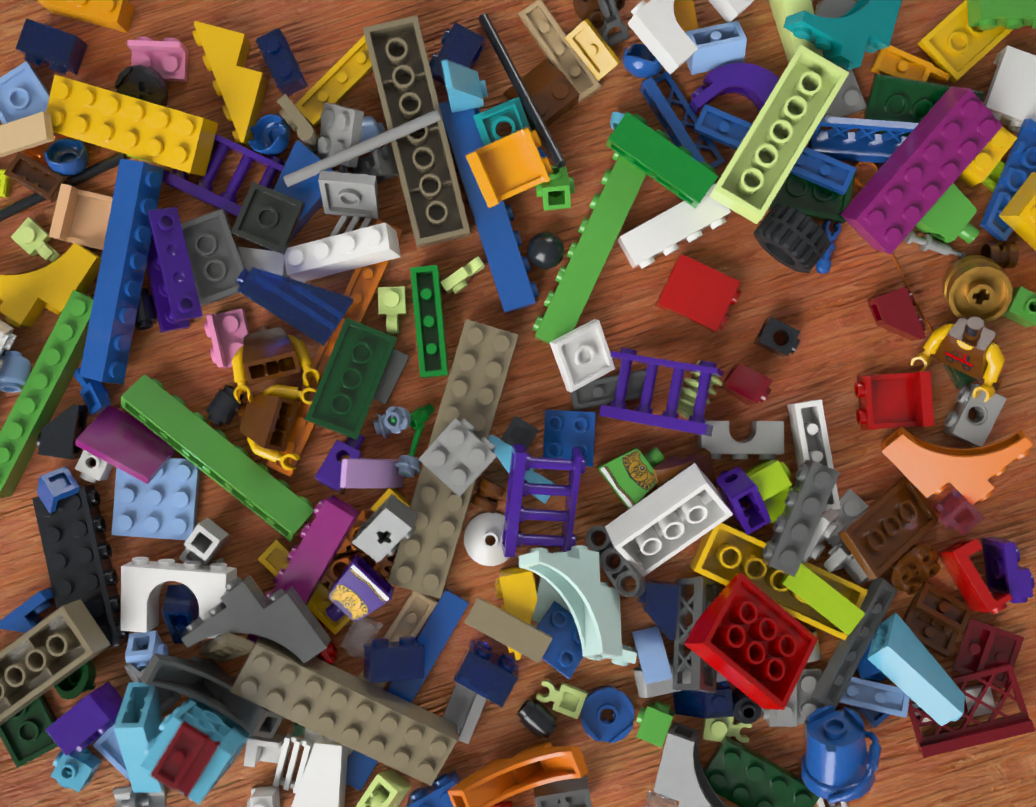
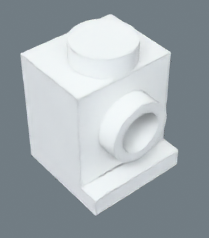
M83 450L75 469L81 472L80 477L82 479L95 483L96 480H107L113 465ZM93 458L96 460L95 467L90 466Z
M279 786L252 788L251 797L247 801V807H281Z

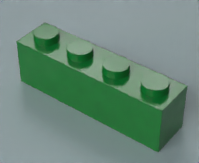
M627 112L608 138L606 146L693 208H696L719 177L714 173L715 169L706 162L699 163L692 158V153L685 147H677L669 141L668 135L657 129L654 131L648 127L647 121L640 115L635 113L631 115Z
M438 265L410 267L420 378L449 376L440 269Z

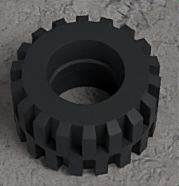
M783 204L774 205L754 231L758 243L768 254L788 268L802 273H809L831 244L826 233L817 223L799 210Z

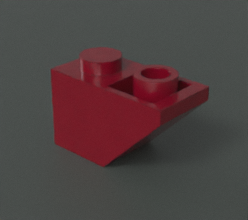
M906 286L867 301L877 326L911 341L926 337L924 321L917 315L914 308L915 298L907 290Z
M738 363L734 364L722 382L723 385L719 386L746 405L757 404L759 401L761 403L764 402L772 389L769 386L772 380Z

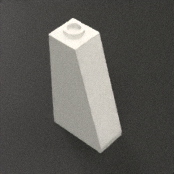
M323 735L319 736L313 746L291 807H345L347 746Z

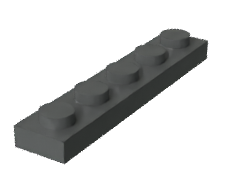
M883 578L873 579L871 585L867 588L868 592L860 607V610L865 613L864 617L847 636L846 640L841 639L811 695L825 706H835L836 708L897 593V590Z

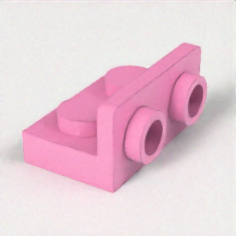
M137 37L136 40H127V46L132 50L131 66L144 65L152 67L167 82L188 81L189 50L180 40L164 38L163 41H153V39L148 37Z
M242 308L219 314H206L207 321L204 322L207 336L211 337L213 348L210 349L212 361L214 364H217L218 368L232 367L233 356L239 347L243 346L244 336L250 334L245 311Z

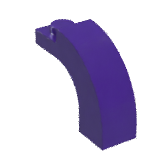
M726 64L712 70L705 76L703 80L704 85L691 95L693 99L689 105L693 112L697 114L703 109L705 104L708 105L717 97L728 93H736L747 97L760 112L779 78L769 70L755 64Z

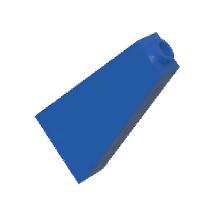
M299 140L294 144L273 189L305 203L304 210L291 240L323 205L318 180L319 174L290 187H287L283 179L284 176L321 160Z

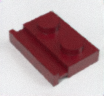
M183 721L150 776L174 791H180L187 798L221 743L219 741L215 742L209 738V735Z

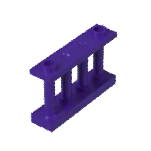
M216 134L214 142L218 146L209 162L206 175L202 177L201 181L198 180L196 184L187 181L189 177L186 175L187 172L173 169L172 173L164 170L162 182L219 210L223 209L226 213L237 218L242 206L235 204L237 201L235 196L252 161L267 167L259 183L267 188H270L276 173L281 174L285 162L272 155L266 158ZM228 149L242 155V158L225 193L222 192L219 196L211 192L213 189L211 184Z
M177 207L149 210L148 216L152 228V237L146 263V272L160 331L163 333L187 329L190 327L188 319L200 318L203 314Z
M621 348L620 352L611 351V357L621 360L614 402L611 401L610 406L601 405L599 416L712 436L713 426L705 424L706 418H704L711 376L723 377L724 371L716 368V363L700 361L699 365L639 356L636 350ZM632 362L647 364L640 406L636 407V411L627 410V404H624ZM658 366L674 369L666 411H663L662 416L652 414L653 409L650 408ZM685 371L701 373L693 416H689V421L679 419V413H677Z
M524 444L512 445L501 544L504 557H515L516 547H521V545L560 547L561 552L570 551L571 547L575 546L576 537L573 534L579 481L580 474H584L586 468L585 457H582L577 447H572L571 459L531 457L530 454H527ZM530 468L570 470L568 485L528 483L527 480H524L525 471H529ZM527 494L566 496L565 510L525 509L524 506H521L522 497H526ZM524 520L562 521L561 536L522 534L521 531H518L519 522H524Z

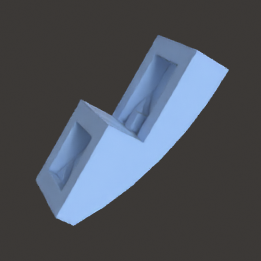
M656 626L632 632L645 685L672 679L659 627Z

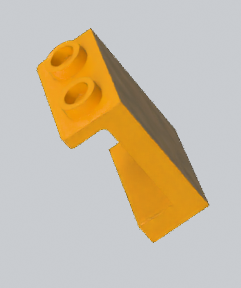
M529 126L466 155L489 208L499 204L500 201L540 183H546L551 179L549 175L553 172L547 156L541 157L538 147H541L542 143L536 130L531 132Z

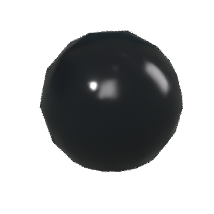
M552 232L539 233L529 241L527 247L528 258L534 266L548 270L556 267L565 254L564 243L558 235Z

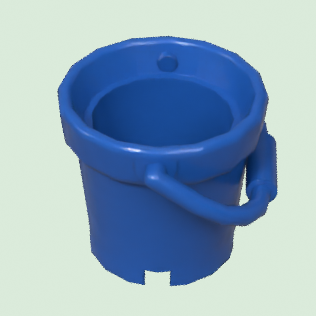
M835 706L818 708L810 714L808 725H806V752L801 762L802 780L810 791L818 797L828 800L830 804L861 798L871 790L875 782V772L878 770L881 754L879 739L873 732L864 730L863 720L853 710L844 707V712L835 711ZM865 738H869L872 741V744H870L869 753L867 750Z

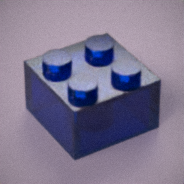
M471 640L456 667L453 681L503 707L519 678V666L515 664L516 660L505 653H502L500 656L491 651L492 647L486 642L478 640L476 643Z

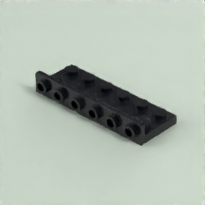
M94 484L82 486L79 488L78 493L58 500L56 511L52 513L48 512L39 497L32 498L56 609L81 599L111 644L109 647H119L127 643L130 631H121V596L118 595L116 586L118 575L111 564L112 548L105 537L106 521L100 514L99 505L101 499L98 490L95 489Z

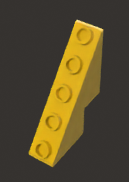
M195 21L194 26L196 30L192 31L197 45L199 47L203 46L206 55L202 56L207 70L209 72L213 71L216 80L212 81L214 89L219 97L223 96L226 105L222 106L224 114L229 122L233 121L236 130L232 131L234 139L238 145H244L250 149L248 141L253 139L251 127L255 126L258 121L268 79L262 72L244 68L251 45L245 34Z

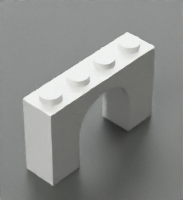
M643 0L631 11L633 17L627 24L671 75L698 48L677 23L673 8L674 0H650L648 3ZM754 0L708 1L728 23L741 14Z
M148 557L132 558L131 562L121 566V631L147 633L159 625V595L166 581H177L189 587L198 600L199 617L202 620L206 619L211 615L208 611L222 602L220 597L227 591L225 586L237 577V568L227 567L226 563L221 562L211 563L208 566L201 565L200 561H185L182 564L175 563L174 559H160L158 562L149 561ZM224 634L215 635V636H212V637H209V638H214V639H215V638H217V637H219V636H222V635H224Z

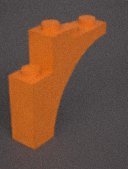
M901 426L881 442V452L926 498L933 493L935 495L941 493L947 487V483L950 482L973 505L978 500L980 502L986 500L992 494L995 487L991 477L1001 475L1007 469L1008 464L1014 459L1025 457L1030 452V447L1033 446L1030 436L1021 429L1008 438L990 445L976 448H948L926 442Z
M551 742L533 743L512 758L492 760L448 789L447 792L453 807H491L504 799L540 785L565 779L582 778L589 771L579 746L552 747Z

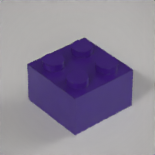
M108 681L85 696L45 730L66 756L75 749L80 753L116 723L123 698Z

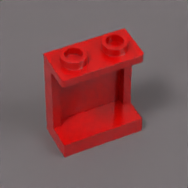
M681 254L677 258L655 306L679 314L708 328V331L714 333L719 328L723 330L729 319V315L726 312L730 304L735 305L741 293V290L738 289L741 282Z
M931 371L857 376V382L854 384V393L856 398H859L856 420L858 425L861 426V430L900 428L901 426H934Z
M977 538L960 540L939 551L938 556L971 611L995 614L1007 608L1006 603L1013 599L1009 593H990L969 558L970 555L983 549Z

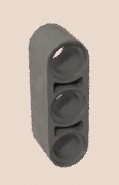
M591 527L586 534L587 545L591 551L599 552V563L616 590L625 597L641 596L646 590L645 578L614 548L605 527ZM604 532L606 541L603 545L599 546L597 544V536ZM618 554L621 558V564L618 568L614 569L611 565V560ZM633 577L636 581V587L632 592H629L626 588V582L629 578Z

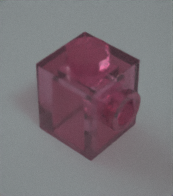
M956 489L934 506L941 513L938 519L949 530L954 526L962 536L984 519L974 506Z

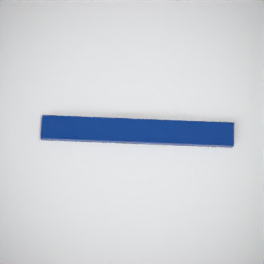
M445 589L387 692L412 703L467 608L469 601ZM353 750L347 759L346 783L361 791L378 761Z

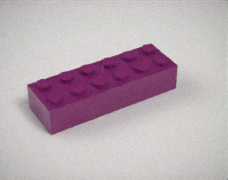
M950 87L840 216L873 249L891 255L1003 125L970 88Z

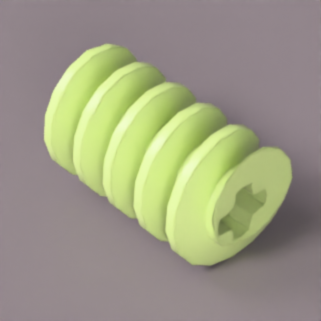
M690 372L694 379L685 378L684 382L688 388H681L680 394L682 397L679 398L677 413L688 420L689 416H693L701 373ZM711 376L708 394H717L712 387L713 385H723L719 376ZM708 397L706 404H710V400L708 399Z

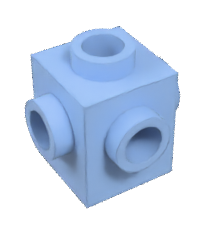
M157 630L147 633L129 634L125 660L126 663L132 664L140 672L147 667L154 653L168 656L167 644H163Z

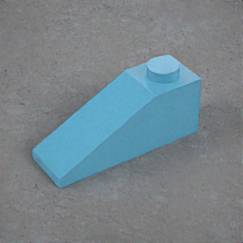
M449 60L442 61L451 112L484 107L483 98L488 97L485 80H479L478 72Z

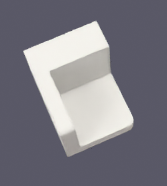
M274 734L273 738L250 735L247 739L244 766L255 767L259 761L278 764L286 736Z

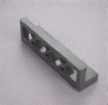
M705 577L677 579L672 686L674 690H696L716 693L717 671L692 650L687 656L683 652L684 643L694 624L719 595V582ZM686 585H694V595L688 601L686 598ZM690 611L693 615V622L687 628L684 624L685 616ZM688 667L691 671L690 684H682L683 672Z

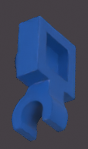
M80 367L74 371V377L82 387V390L79 392L92 416L102 412L111 404L107 389L103 387L100 381L79 376Z

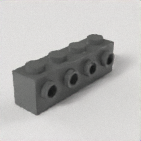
M805 460V463L801 464L796 474L797 481L795 486L789 491L785 499V509L775 522V532L771 541H768L764 547L762 562L791 576H796L840 472L811 460Z

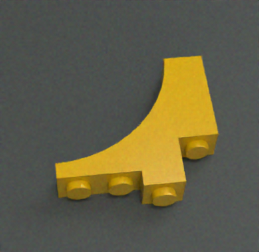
M73 243L64 255L44 268L20 275H0V312L6 315L4 320L18 328L21 325L32 327L45 307L53 313L60 315L73 290L83 293L87 292L99 273L102 257L80 244Z

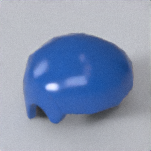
M632 44L629 51V47H626L622 62L625 69L631 75L637 78H650L660 73L663 66L646 45Z
M267 114L261 117L255 126L251 127L253 140H249L248 143L255 152L275 156L281 154L288 147L290 127L279 115Z
M59 139L50 144L48 150L44 152L49 167L62 176H73L82 172L89 161L88 150L81 140Z

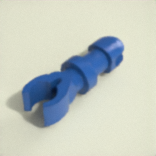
M830 220L824 221L822 224V230L826 233L831 244L816 264V271L820 274H826L830 271L832 261H830L831 254L836 248L834 241L841 232V223L834 224L832 233L829 230Z

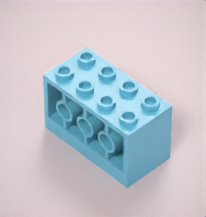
M189 698L183 702L180 708L177 707L171 715L169 714L159 727L161 732L144 749L142 754L146 757L140 766L150 773L153 771L183 721L209 735V738L215 742L219 741L221 743L188 796L189 799L199 805L228 771L246 744L250 733L219 711L193 698Z

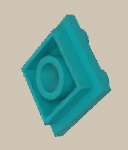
M519 97L473 115L484 146L502 138L498 135L497 128L503 122L511 124V134L529 126L532 132Z

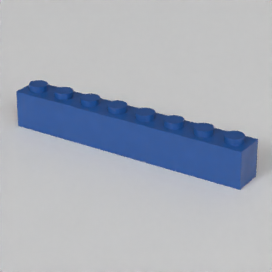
M449 101L441 103L439 107L444 127L504 313L508 314L536 304L535 298L539 297L535 282H529L526 273L531 271L526 256L521 257L518 248L522 246L518 230H512L510 221L514 220L510 204L504 205L502 200L499 204L488 207L466 158L468 153L484 146L473 115L480 113L479 108L452 113Z
M120 159L79 374L81 377L106 383L124 384L152 237L148 211L157 210L164 168L142 161Z

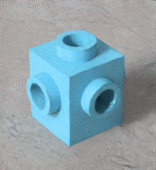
M85 748L80 753L75 749L67 756L61 751L53 762L55 769L51 777L56 779L62 787L72 788L79 793L90 784L103 760L92 755L88 748Z

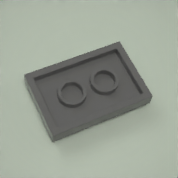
M220 209L181 224L201 307L253 288L234 234L231 233L232 229L225 210Z

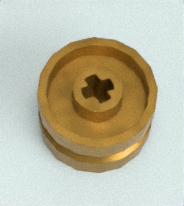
M982 255L966 256L957 260L947 269L942 279V292L945 300L958 318L964 317L969 319L970 317H979L986 324L996 320L1006 312L1012 301L1013 288L1009 278L997 263Z

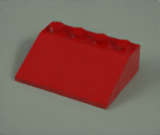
M737 573L698 618L684 644L761 708L784 710L818 638L742 573Z

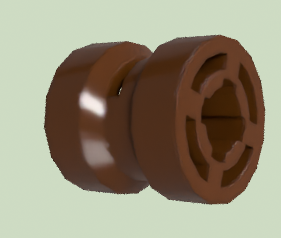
M1005 241L999 245L997 242H985L981 249V255L992 259L1003 268H1015L1019 259V249L1015 241Z
M482 477L479 483L480 489L477 494L473 495L470 502L494 514L498 507L497 501L500 497H503L506 489Z

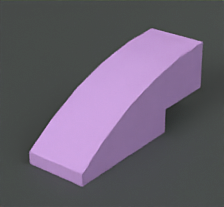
M342 459L340 488L403 487L404 476L398 473L399 469L395 467V463H398L399 460Z

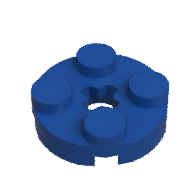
M610 685L599 687L586 696L580 712L581 723L585 732L592 739L599 742L609 741V743H615L625 738L632 730L634 707L629 697L623 691ZM603 709L614 710L611 721L607 718L604 720L600 718Z

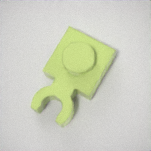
M478 256L440 283L448 294L452 291L457 294L468 286L466 281L485 268L484 263Z
M542 679L541 685L548 687L550 691L546 695L537 693L536 698L541 702L553 701L552 710L578 719L587 696V691L561 682L558 689L554 687L551 681Z
M705 710L701 737L705 740L722 742L725 736L730 738L735 736L738 741L747 743L749 742V737L741 735L740 730L743 727L751 728L752 724H744L739 721L733 722L734 716L729 713Z

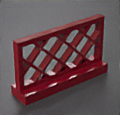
M1011 663L951 677L955 684L961 683L959 689L963 694L975 701L968 714L963 713L962 716L965 719L958 728L953 729L946 724L943 726L938 724L933 734L922 736L919 726L924 717L935 723L937 722L924 710L921 711L913 707L911 699H909L908 714L916 736L919 752L924 758L1035 732ZM1007 671L1010 682L1004 691L991 684L996 674ZM989 676L986 681L981 677ZM977 679L984 683L977 698L964 691L969 680ZM989 687L1002 693L995 708L981 701ZM1011 689H1013L1015 697L1009 694ZM1007 697L1017 702L1020 713L1006 715L1000 711ZM979 704L993 711L988 721L980 722L972 718ZM914 711L921 714L918 721ZM997 714L1003 716L1000 718H996ZM970 720L975 723V724L968 725V723H969ZM942 727L947 729L946 731L940 732Z

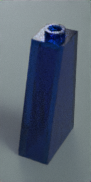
M251 266L249 271L244 268L235 281L239 284L238 292L323 346L354 301V299L345 294Z

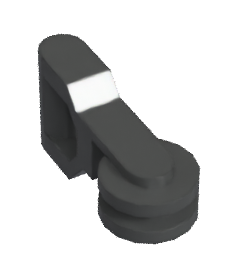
M598 0L600 10L605 18L603 19L604 24L598 33L609 47L628 40V29L626 24L620 20L615 0ZM616 26L619 27V32L607 37L610 29Z

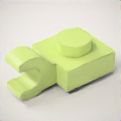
M28 217L11 236L31 256L35 257L39 253L45 260H50L52 263L61 256L47 243L51 239L49 233L32 218Z
M405 286L378 287L379 315H387L386 331L388 334H399V315H407Z

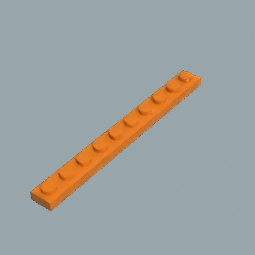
M378 219L376 225L384 223V221ZM390 225L397 231L399 242L403 235V230ZM391 260L355 269L311 365V368L319 373V383L345 318L363 323ZM312 376L307 377L309 388L317 390L319 384H317L316 379ZM302 385L300 391H303L306 387ZM315 393L308 395V401L313 400ZM297 399L296 401L300 402L288 444L285 452L281 451L280 453L284 455L296 453L302 457L316 424L305 421L310 405L304 403L302 399ZM290 457L289 464L297 468L300 460H294ZM268 460L266 464L267 467L289 477H292L296 470H285L281 466L280 461L275 463Z

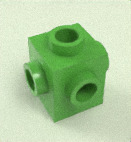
M553 166V172L549 174L550 181L536 185L537 197H542L544 211L571 208L570 194L575 193L574 178L568 177L567 167L556 168Z

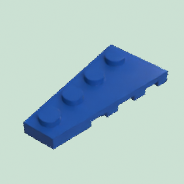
M1031 118L1024 119L1017 139L1014 142L980 224L998 241H1006L1013 231L999 217L1000 213L1030 174L1036 172V122Z

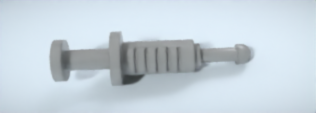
M911 231L905 237V243L920 244V250L924 252L929 249L946 256L950 254L959 256V258L966 256L964 252L953 250L951 245L934 240L930 234H926L921 238L916 236L914 231Z

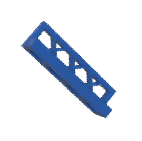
M667 71L655 79L650 77L642 82L639 89L675 146H683L692 153V158L699 163L705 162L699 152L700 149L710 151L716 160L709 164L713 168L725 162L711 139L699 134L698 143H693L685 127L694 129L698 118ZM664 80L671 89L669 98H665L657 86ZM671 104L683 108L685 111L683 121L677 118L670 107Z
M823 116L808 144L810 149L836 160L885 163L908 137L901 135L907 132L911 133L919 123ZM821 126L833 127L830 130H820ZM853 128L860 129L857 132H847ZM880 130L888 131L883 134H874Z

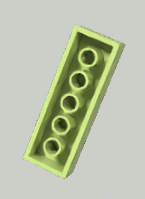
M800 45L709 197L757 224L765 215L849 75V72Z

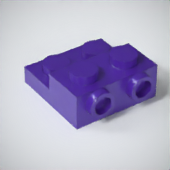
M996 537L982 538L988 590L992 593H1009L1013 598L1010 600L1012 603L1028 602V598L1033 597L1034 577L1030 573V569L1018 566L1020 552L1015 542Z

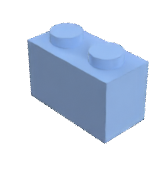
M738 20L685 32L698 48L686 61L691 75L712 71L726 64L744 63L747 38Z

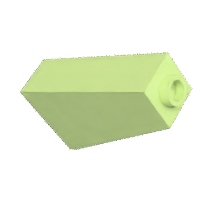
M769 0L788 64L800 45L823 57L822 50L816 49L814 44L805 39L795 37L793 32L784 28L787 16L804 10L814 14L812 0Z

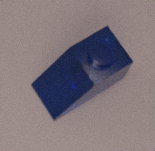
M645 579L646 590L638 597V602H642L641 606L665 636L669 640H675L679 585L673 581Z
M184 584L168 585L162 608V615L174 644H184L181 638L188 632L186 626L199 617L198 600L193 591Z
M726 681L716 683V693L696 690L673 692L674 711L677 715L705 719L734 716L732 689Z

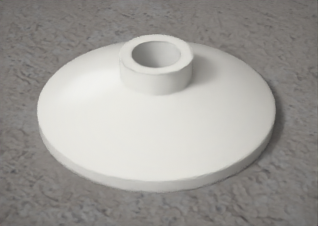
M490 512L482 513L474 517L467 525L464 533V546L469 556L477 563L485 566H496L510 558L504 557L501 546L504 515ZM488 535L495 537L496 541L493 545H488L485 542V538Z

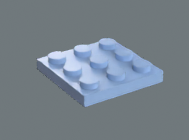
M171 457L149 484H146L116 467L111 535L187 540L196 528L200 469L186 458Z

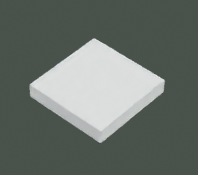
M594 319L549 342L566 390L569 392H573L616 369L599 320Z

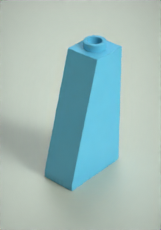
M897 613L882 621L872 639L867 659L941 726L950 721L960 719L964 713L966 697Z
M144 682L128 683L114 730L133 792H162L164 784L151 777V773L140 766L146 757L142 754L144 749L153 738L156 739L161 732L159 727L162 724L158 687L147 685Z

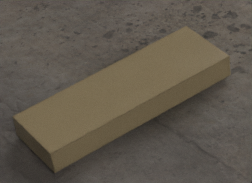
M479 596L464 622L537 663H540L553 639V636Z
M226 633L201 644L198 653L201 656L223 663L250 653L254 642L231 633Z

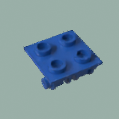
M545 410L543 458L571 459L572 447H577L582 457H585L586 466L593 467L596 412Z
M554 600L536 627L553 636L542 659L570 679L583 659L581 640L572 614Z

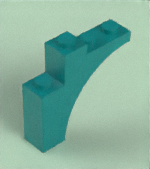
M857 0L853 7L839 18L821 17L804 10L787 16L784 28L793 32L795 37L805 39L814 44L816 49L824 51L823 58L848 71L861 67L865 52L874 53L876 50L889 47L902 0Z

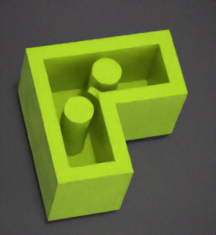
M765 459L743 472L756 484L770 516L771 522L769 523L777 520L779 515H782L786 506L785 499L793 487L789 480L791 473L785 463H779L778 460Z

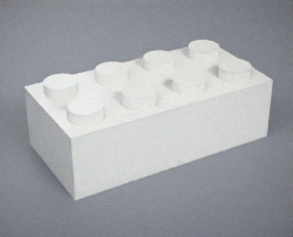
M694 463L610 522L605 528L614 548L644 577L732 516L733 513L721 493Z

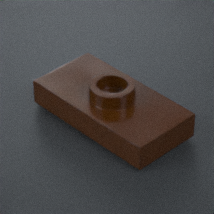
M21 152L17 153L4 173L6 177L52 203H55L58 198L61 183L67 185L69 182L66 177Z

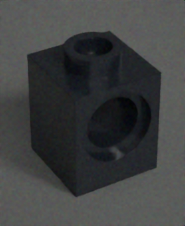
M769 317L764 320L754 344L781 357H785L789 353L793 354L800 343V339L797 338L800 331L773 317ZM776 331L781 332L785 337V341L781 346L774 342L773 336Z
M515 416L501 439L511 446L513 444H524L527 450L539 430Z

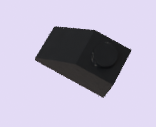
M72 405L42 427V431L37 437L38 455L64 459H80L82 448L76 446V439L86 428L88 415L86 405Z

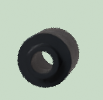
M146 288L141 289L135 321L137 330L150 329L153 327V323L158 321L153 297Z
M226 384L223 389L220 388L206 409L210 414L208 419L219 426H222L224 423L230 424L242 406V399L245 395L243 393L240 395L241 404H239L234 397L235 388Z
M738 688L731 693L729 705L736 719L744 724H751L757 721L761 715V707Z
M529 698L516 713L520 717L519 721L538 739L543 736L548 738L557 728L555 724L557 718L538 700L534 701L532 698Z

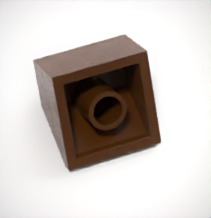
M546 60L522 77L547 127L578 103L579 92L563 72ZM513 85L503 93L508 101L519 97ZM523 106V109H524L525 114H526V116H527V119H528V122H529V124H530L531 130L534 131V130H536V129H535V127H534V125H533V123H532V121H531V119H530V117H529L527 111L525 110V108H524V106Z

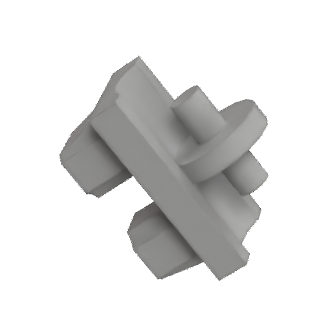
M132 785L119 786L113 789L116 807H167L165 785H163L162 792L134 793Z

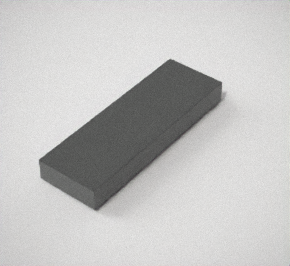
M646 369L630 372L625 401L641 398ZM619 375L598 378L570 392L573 410L611 404V401L614 402Z

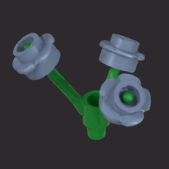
M429 403L424 407H418L411 413L400 406L397 408L391 406L386 410L385 414L380 415V413H377L378 419L373 420L377 435L383 434L385 439L387 435L401 433L408 426L415 429L409 455H401L398 463H395V467L399 469L398 473L402 476L414 477L415 474L421 472V461L414 456L421 432L425 426L424 423L429 420V416L435 411L434 407Z

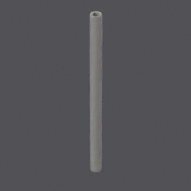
M436 109L284 176L283 179L287 187H290L319 174L320 171L331 169L440 121L441 117Z

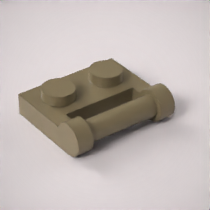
M286 94L277 100L283 108L279 111L280 115L294 132L297 131L298 137L306 142V146L310 151L318 152L317 143L320 137Z

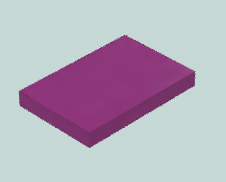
M111 405L76 439V446L146 484H149L176 452L174 448L140 421Z

